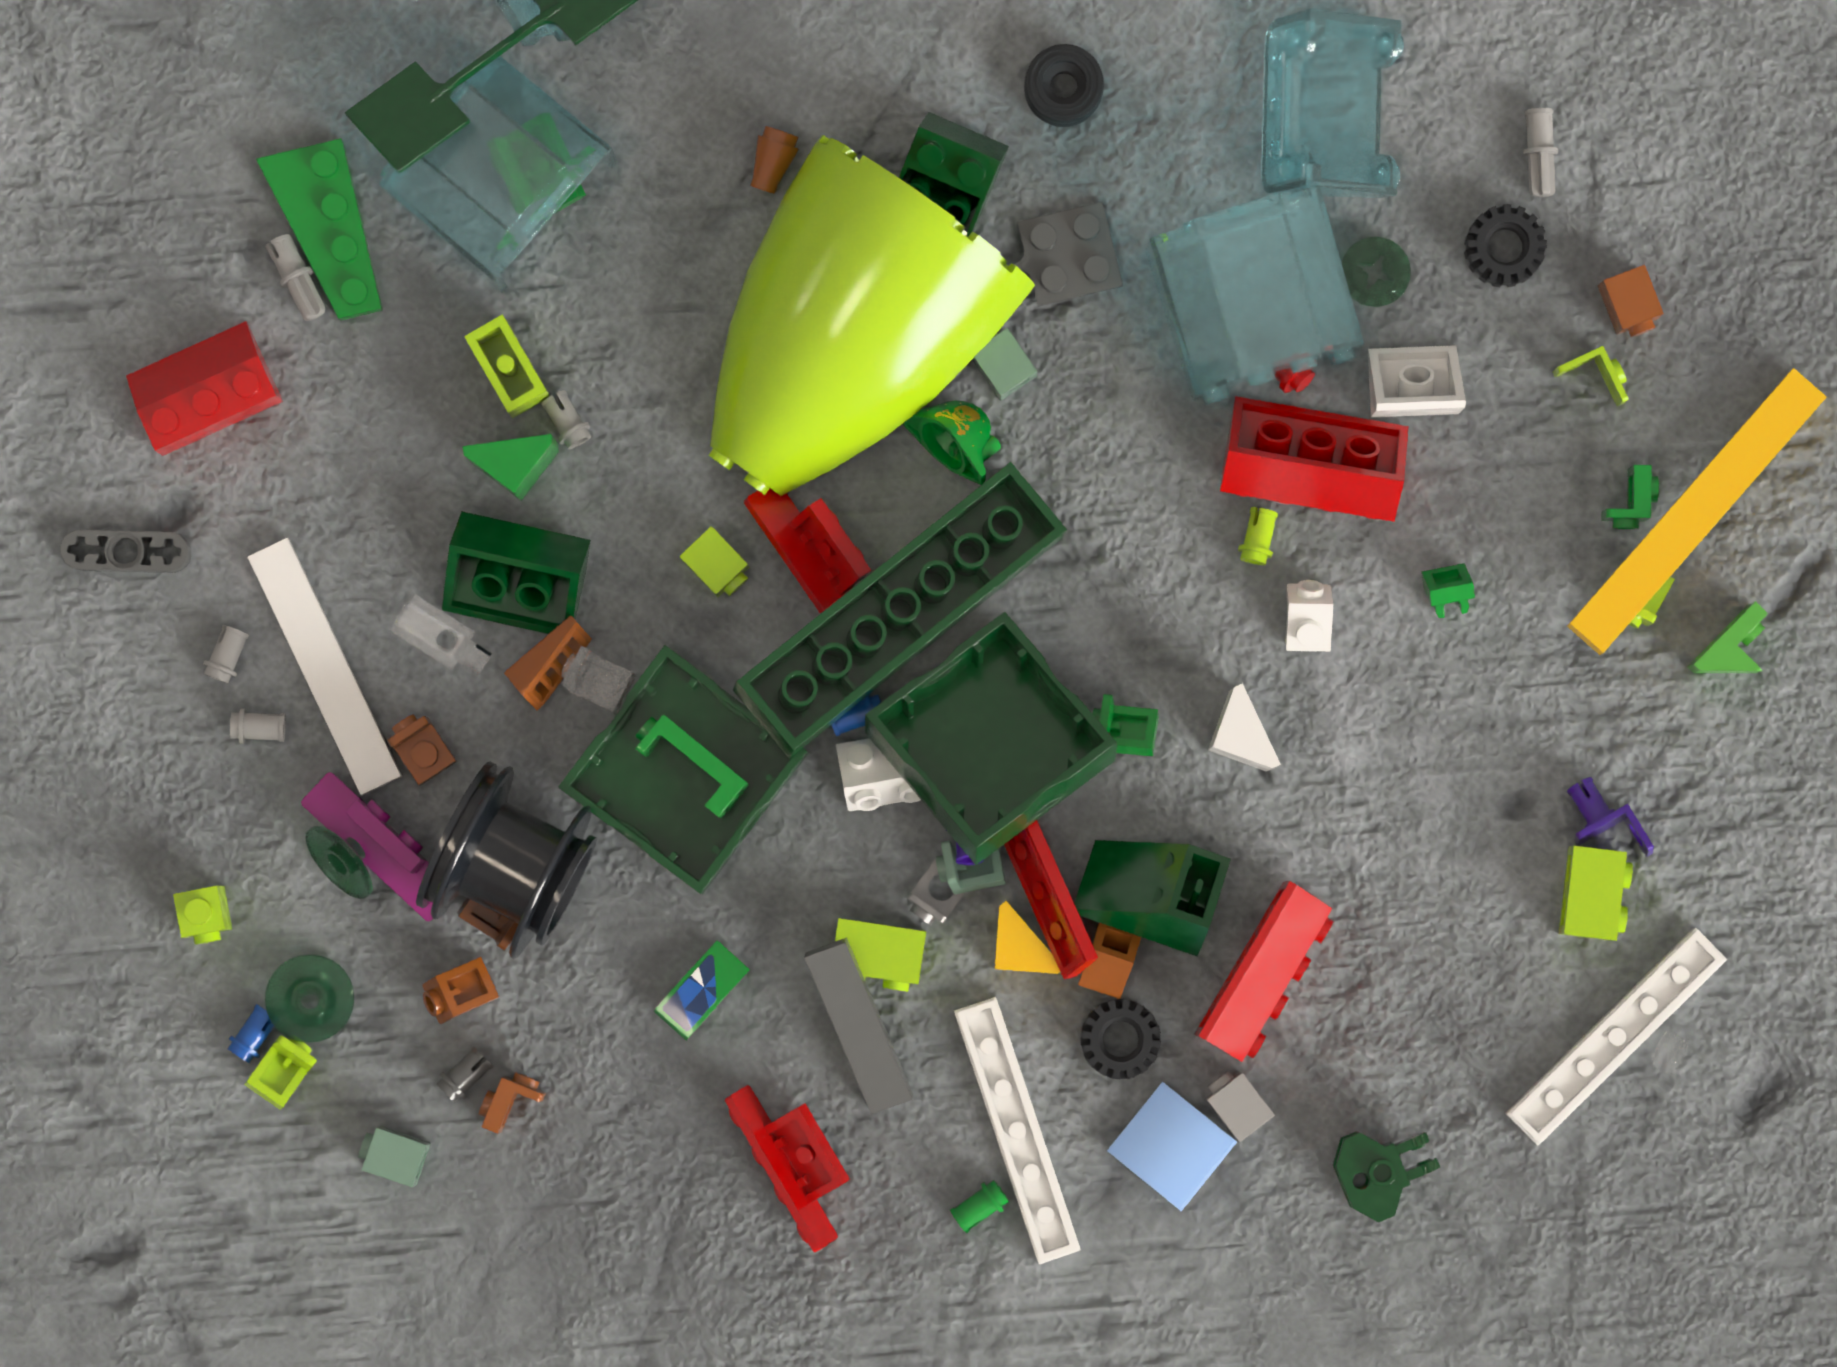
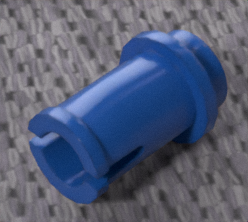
M869 694L834 722L832 728L835 735L839 736L842 733L864 727L865 714L882 702L879 694L874 696Z
M258 1004L255 1005V1009L236 1037L230 1036L229 1040L232 1042L227 1048L248 1063L252 1061L254 1056L256 1058L260 1057V1054L257 1053L275 1025L280 1021L279 1018Z

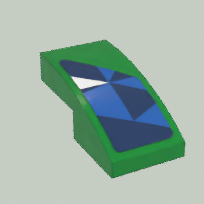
M717 940L661 1001L654 1012L687 1041L750 969Z

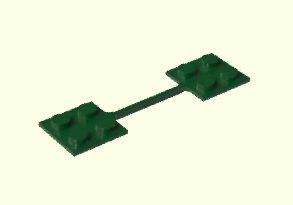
M533 0L540 8L539 15L445 83L435 82L415 61L348 109L345 115L400 174L470 123V119L451 100V93L457 86L544 24L556 25L576 46L638 0Z

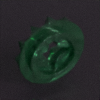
M1368 237L1353 244L1345 253L1340 269V278L1346 294L1350 295L1360 305L1376 308L1391 304L1399 299L1407 289L1411 276V267L1406 253L1398 244L1383 237ZM1380 256H1383L1382 272L1393 281L1378 279L1368 289L1366 288L1368 274L1357 264L1372 267L1379 260Z

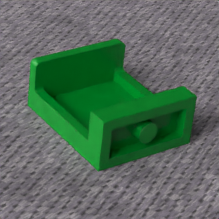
M664 714L658 721L650 717L635 736L640 741L635 749L646 758L661 740L666 739L718 781L721 786L705 804V807L721 819L725 817L750 786L744 779Z

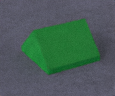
M552 434L462 446L464 456L475 467L521 501L559 452L558 443Z

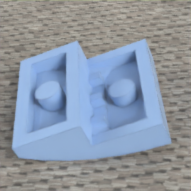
M1162 1082L1107 1151L1182 1211L1237 1141Z

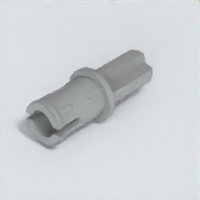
M1532 108L1525 111L1527 149L1523 150V155L1528 157L1529 193L1531 196L1539 198L1552 196L1556 191L1554 155L1558 154V148L1554 147L1553 109Z
M285 234L271 240V243H267L265 248L269 252L282 278L279 282L281 287L288 288L305 321H311L325 313V305L310 277L313 271L311 267H306L297 251L292 236Z

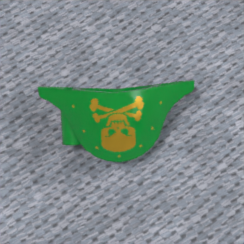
M947 401L933 407L922 408L902 424L937 461L953 473L979 485H982L986 480V470L983 463L1001 449L998 439L990 435L991 425L986 413L981 408L966 401Z

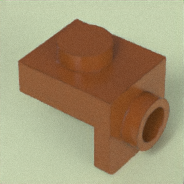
M518 1072L514 1073L512 1079L506 1076L502 1077L496 1092L488 1090L480 1107L478 1115L485 1117L482 1128L497 1134L501 1133L517 1094L537 1102H542L546 1093L537 1089L540 1081Z

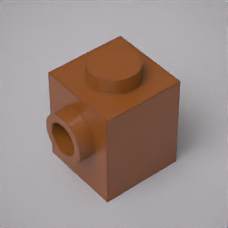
M1099 923L1092 940V945L1098 959L1081 972L1078 985L1120 999L1133 967L1141 937Z

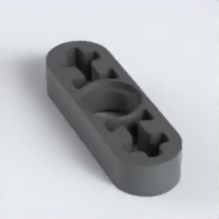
M80 529L68 533L63 538L60 546L63 561L68 566L80 571L176 573L183 570L191 559V547L188 541L174 532ZM81 538H85V543L89 546L103 547L101 538H108L104 547L107 563L100 564L102 555L87 554L84 557V562L79 563L78 556L71 554V547L78 546ZM123 539H132L138 547L137 557L128 564L119 563L114 556L116 544ZM145 539H152L149 547L154 549H164L167 547L168 541L173 540L174 547L181 549V556L173 557L172 564L167 565V560L164 557L149 556L151 565H144L147 558Z

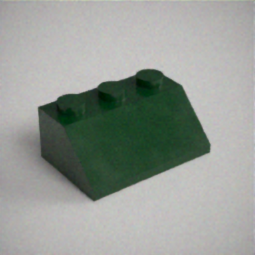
M461 511L449 544L442 611L549 634L568 617L572 616L576 620L587 570L591 540Z

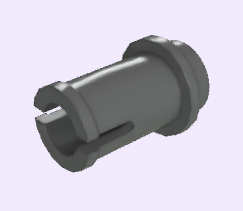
M473 1046L471 1051L447 1074L444 1072L440 1074L442 1079L437 1083V1086L454 1103L461 1097L465 1100L467 1096L464 1093L494 1066Z

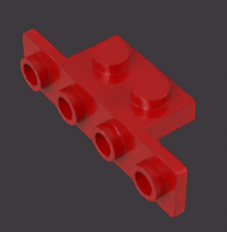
M771 489L765 495L757 490L744 500L745 506L820 614L872 571L866 563L862 552L854 546L841 527L837 516L829 510L822 498L807 506L801 513L787 493L780 496Z
M746 1085L726 1097L725 1103L729 1108L732 1121L737 1127L741 1128L751 1145L754 1159L759 1165L764 1167L774 1184L777 1198L786 1205L795 1220L797 1231L802 1240L808 1243L815 1253L836 1240L838 1235L817 1199L843 1185L850 1178L806 1103L771 1122L751 1086Z

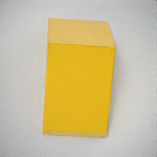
M1007 901L1003 902L998 909L994 969L1058 974L1060 970L1053 954Z

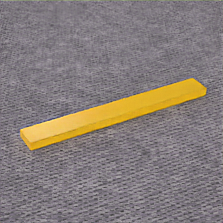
M1793 368L1570 621L1567 627L1599 655L1603 654L1827 397Z

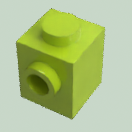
M216 885L173 894L181 938L193 937L194 944L198 945L221 940L220 932L232 930L225 886Z

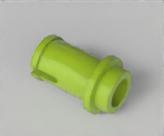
M1251 507L1244 544L1238 546V551L1241 552V561L1264 566L1266 565L1267 558H1272L1273 555L1269 548L1278 513L1265 508H1259L1258 511L1257 507Z

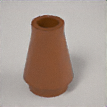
M765 126L763 135H758L754 172L750 186L769 193H776L781 179L799 151V148H796L798 136Z

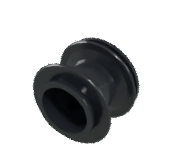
M489 761L478 772L447 824L423 876L416 898V905L425 908L430 902L433 903L431 915L433 919H438L443 916L453 901L462 895L518 923L509 950L510 957L514 959L524 951L534 934L537 935V944L543 946L548 941L582 880L593 855L597 837L589 835L586 840L583 839L592 813L589 805L583 807L574 817L567 830L563 831L508 803V793L514 777L513 767H506L497 775V765Z

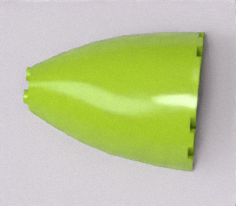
M821 135L783 196L747 270L729 325L717 383L710 447L713 449L708 456L729 471L734 464L738 465L748 472L743 480L764 495L771 489L782 496L835 469L888 436L930 403L960 373L974 356L991 341L1035 286L1033 281L1016 265L1011 263L1008 266L1006 264L1008 261L1000 255L1001 252L978 234L971 232L967 236V232L964 231L965 227L946 210L866 156L862 155L859 160L856 157L857 154L847 145L833 138L828 139L824 135Z

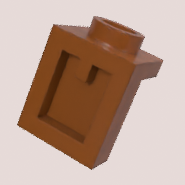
M412 714L392 727L395 735L387 741L396 750L419 786L457 762L428 717L422 716L417 720L415 715Z
M482 957L439 974L422 985L425 991L423 993L424 1004L428 1012L432 1016H436L439 1024H443L456 1016L499 998Z

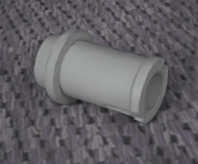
M562 390L556 393V399L551 395L541 405L561 435L558 441L560 444H566L570 450L582 445L591 438L588 431L590 425L588 422H582L569 400L567 392Z
M222 625L221 633L210 660H204L203 665L206 666L204 675L228 684L231 676L236 677L237 675L234 672V668L249 635L230 626Z
M241 708L240 713L231 712L230 738L239 739V744H244L245 739L279 740L284 742L286 732L285 713H246L245 708Z

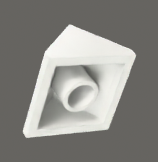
M1456 345L1368 349L1371 417L1459 414L1465 408L1466 399Z
M1242 683L1229 691L1208 751L1264 771H1269L1281 764Z

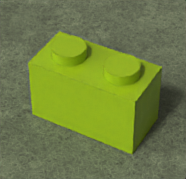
M503 314L464 336L512 419L550 397Z
M1581 846L1568 847L1559 935L1617 941L1618 932H1625L1628 908L1627 906H1621L1623 888H1630L1633 873L1632 862H1626L1627 852Z
M838 918L835 941L847 937L864 979L866 977L883 979L882 988L906 992L909 991L910 983L919 984L926 931Z

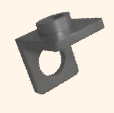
M934 859L907 897L914 903L909 911L929 925H932L935 919L944 923L964 895V893H953L949 899L943 901L936 900L931 896L928 888L929 882L934 876L939 875L936 859Z

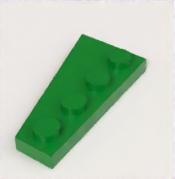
M340 138L257 158L256 160L338 319L342 321L383 311L343 140Z

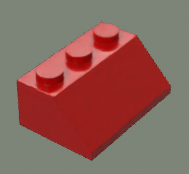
M247 321L126 375L136 411L154 450L162 456L283 402Z

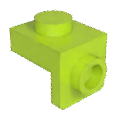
M280 1035L273 1042L244 1085L281 1110L317 1060L310 1055L312 1050L306 1043L294 1036H289L287 1039Z

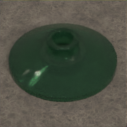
M311 827L306 832V844L312 858L321 871L332 883L348 895L358 899L367 898L373 891V883L367 866L363 861L366 855L361 845L353 838L347 837L344 839L325 827Z
M300 955L284 962L272 974L266 987L265 1006L272 1024L284 1036L299 1042L315 1043L331 1038L347 1024L354 1008V989L348 974L335 961L320 955ZM308 994H313L319 999L318 1005L313 1009H307L302 1005V999Z

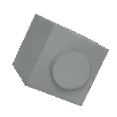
M1227 1071L1207 1086L1212 1093L1205 1100L1239 1143L1275 1116L1242 1072L1232 1076Z

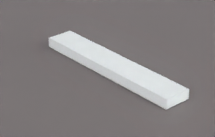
M285 538L248 556L250 564L360 795L363 796L401 778V772L289 538Z
M1693 928L1505 1114L1538 1146L1727 959L1697 928Z
M996 997L954 1010L1038 1264L1080 1251L1081 1249Z

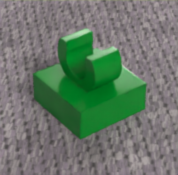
M1465 563L1421 571L1424 590L1439 618L1445 617L1444 605L1447 603L1458 602L1461 613L1465 614L1468 612V599L1475 598L1473 581Z

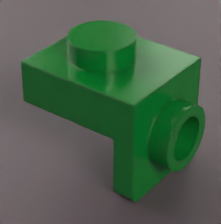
M1633 465L1628 468L1627 509H1605L1601 512V521H1612L1613 529L1631 530L1639 529V522H1645L1651 518V502L1657 503L1659 497L1658 476H1652V465Z
M1103 694L1101 709L1094 708L1093 715L1117 742L1116 753L1153 756L1159 719L1158 709L1114 705L1113 695Z

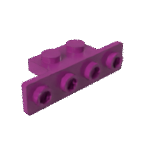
M328 772L302 799V806L425 921H432L431 908L433 903L430 902L425 908L416 905L418 890L429 864L419 853L424 847L406 830L398 834L389 826L387 821L391 816L374 800L371 799L366 804L334 773Z

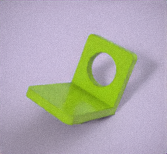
M1604 346L1560 365L1552 371L1556 378L1595 360L1616 406H1620L1629 400L1622 385L1627 382L1625 373L1616 358L1610 360Z

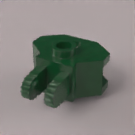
M1358 1131L1341 1137L1332 1166L1349 1206L1378 1223L1395 1216L1402 1189L1410 1186L1411 1180L1440 1168L1437 1158H1428L1418 1162L1413 1167L1404 1169L1399 1157L1400 1154L1424 1147L1430 1141L1427 1133L1417 1134L1395 1144L1392 1142L1380 1144ZM1358 1173L1365 1175V1183L1361 1187H1355L1353 1184V1178Z

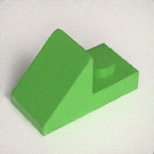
M1756 601L1748 604L1687 667L1693 673H1757L1762 671L1738 644L1742 642L1745 646H1748L1765 629L1760 622L1768 613Z

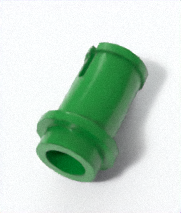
M995 1180L989 1184L982 1182V1189L955 1208L950 1209L953 1217L964 1232L968 1233L970 1229L998 1210L1000 1213L1005 1211L1003 1206L1009 1200Z

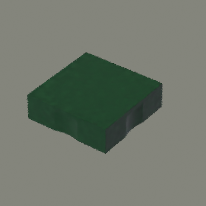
M1003 612L957 646L939 666L928 673L914 678L865 714V734L975 865L1112 764L1116 758L1117 742L1079 697L1058 681L1051 672L1043 655L1006 612Z
M664 645L627 694L621 710L609 726L594 738L558 788L583 807L589 805L595 816L648 853L651 858L699 894L703 895L808 755V751L802 748L789 759L744 704ZM664 714L750 785L723 819L705 807V804L721 784L666 739L661 740L647 758L635 749L640 743L635 736L650 717L658 721Z

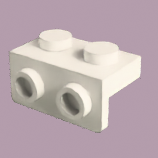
M870 738L836 744L848 811H870L883 805L899 802L913 803L921 800Z

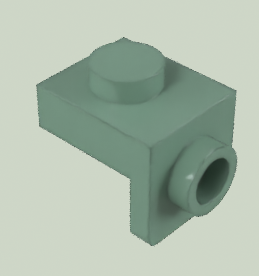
M950 840L941 842L943 855L936 856L937 870L941 883L948 882L954 894L1006 884L1000 848L986 857L980 864L960 865L956 863V846H953Z

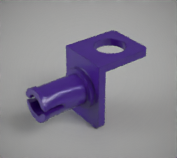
M1592 777L1581 780L1582 784L1580 786L1576 783L1567 790L1568 795L1572 797L1587 822L1584 826L1585 828L1575 835L1574 841L1577 846L1624 820L1644 855L1648 857L1653 854L1654 846L1630 806L1626 804L1617 810H1610L1593 783Z

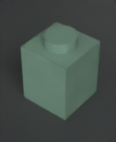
M1008 328L1000 333L997 332L991 341L972 359L1000 401L1037 377L1038 371Z
M380 1126L375 1129L374 1135L366 1133L358 1158L365 1160L362 1171L414 1187L418 1183L431 1143Z

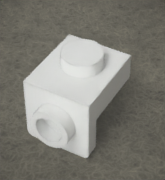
M1303 580L1298 584H1287L1286 651H1330L1333 618L1331 586L1315 580Z

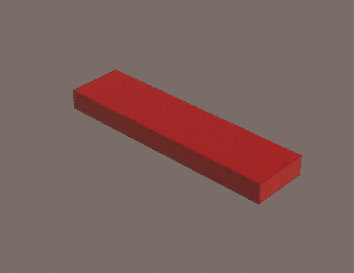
M1036 820L1006 842L1004 846L1061 975L1064 979L1079 975L1096 961L1098 956Z

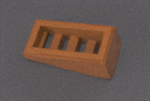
M570 616L509 667L504 674L521 695L538 711L558 687L592 638Z

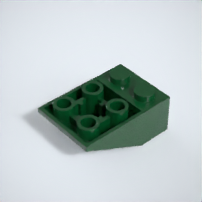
M928 112L918 127L899 178L954 216L955 220L965 227L964 231L969 236L975 230L1009 146Z
M1095 840L1074 904L1079 915L1198 957L1210 928L1231 858L1191 844Z

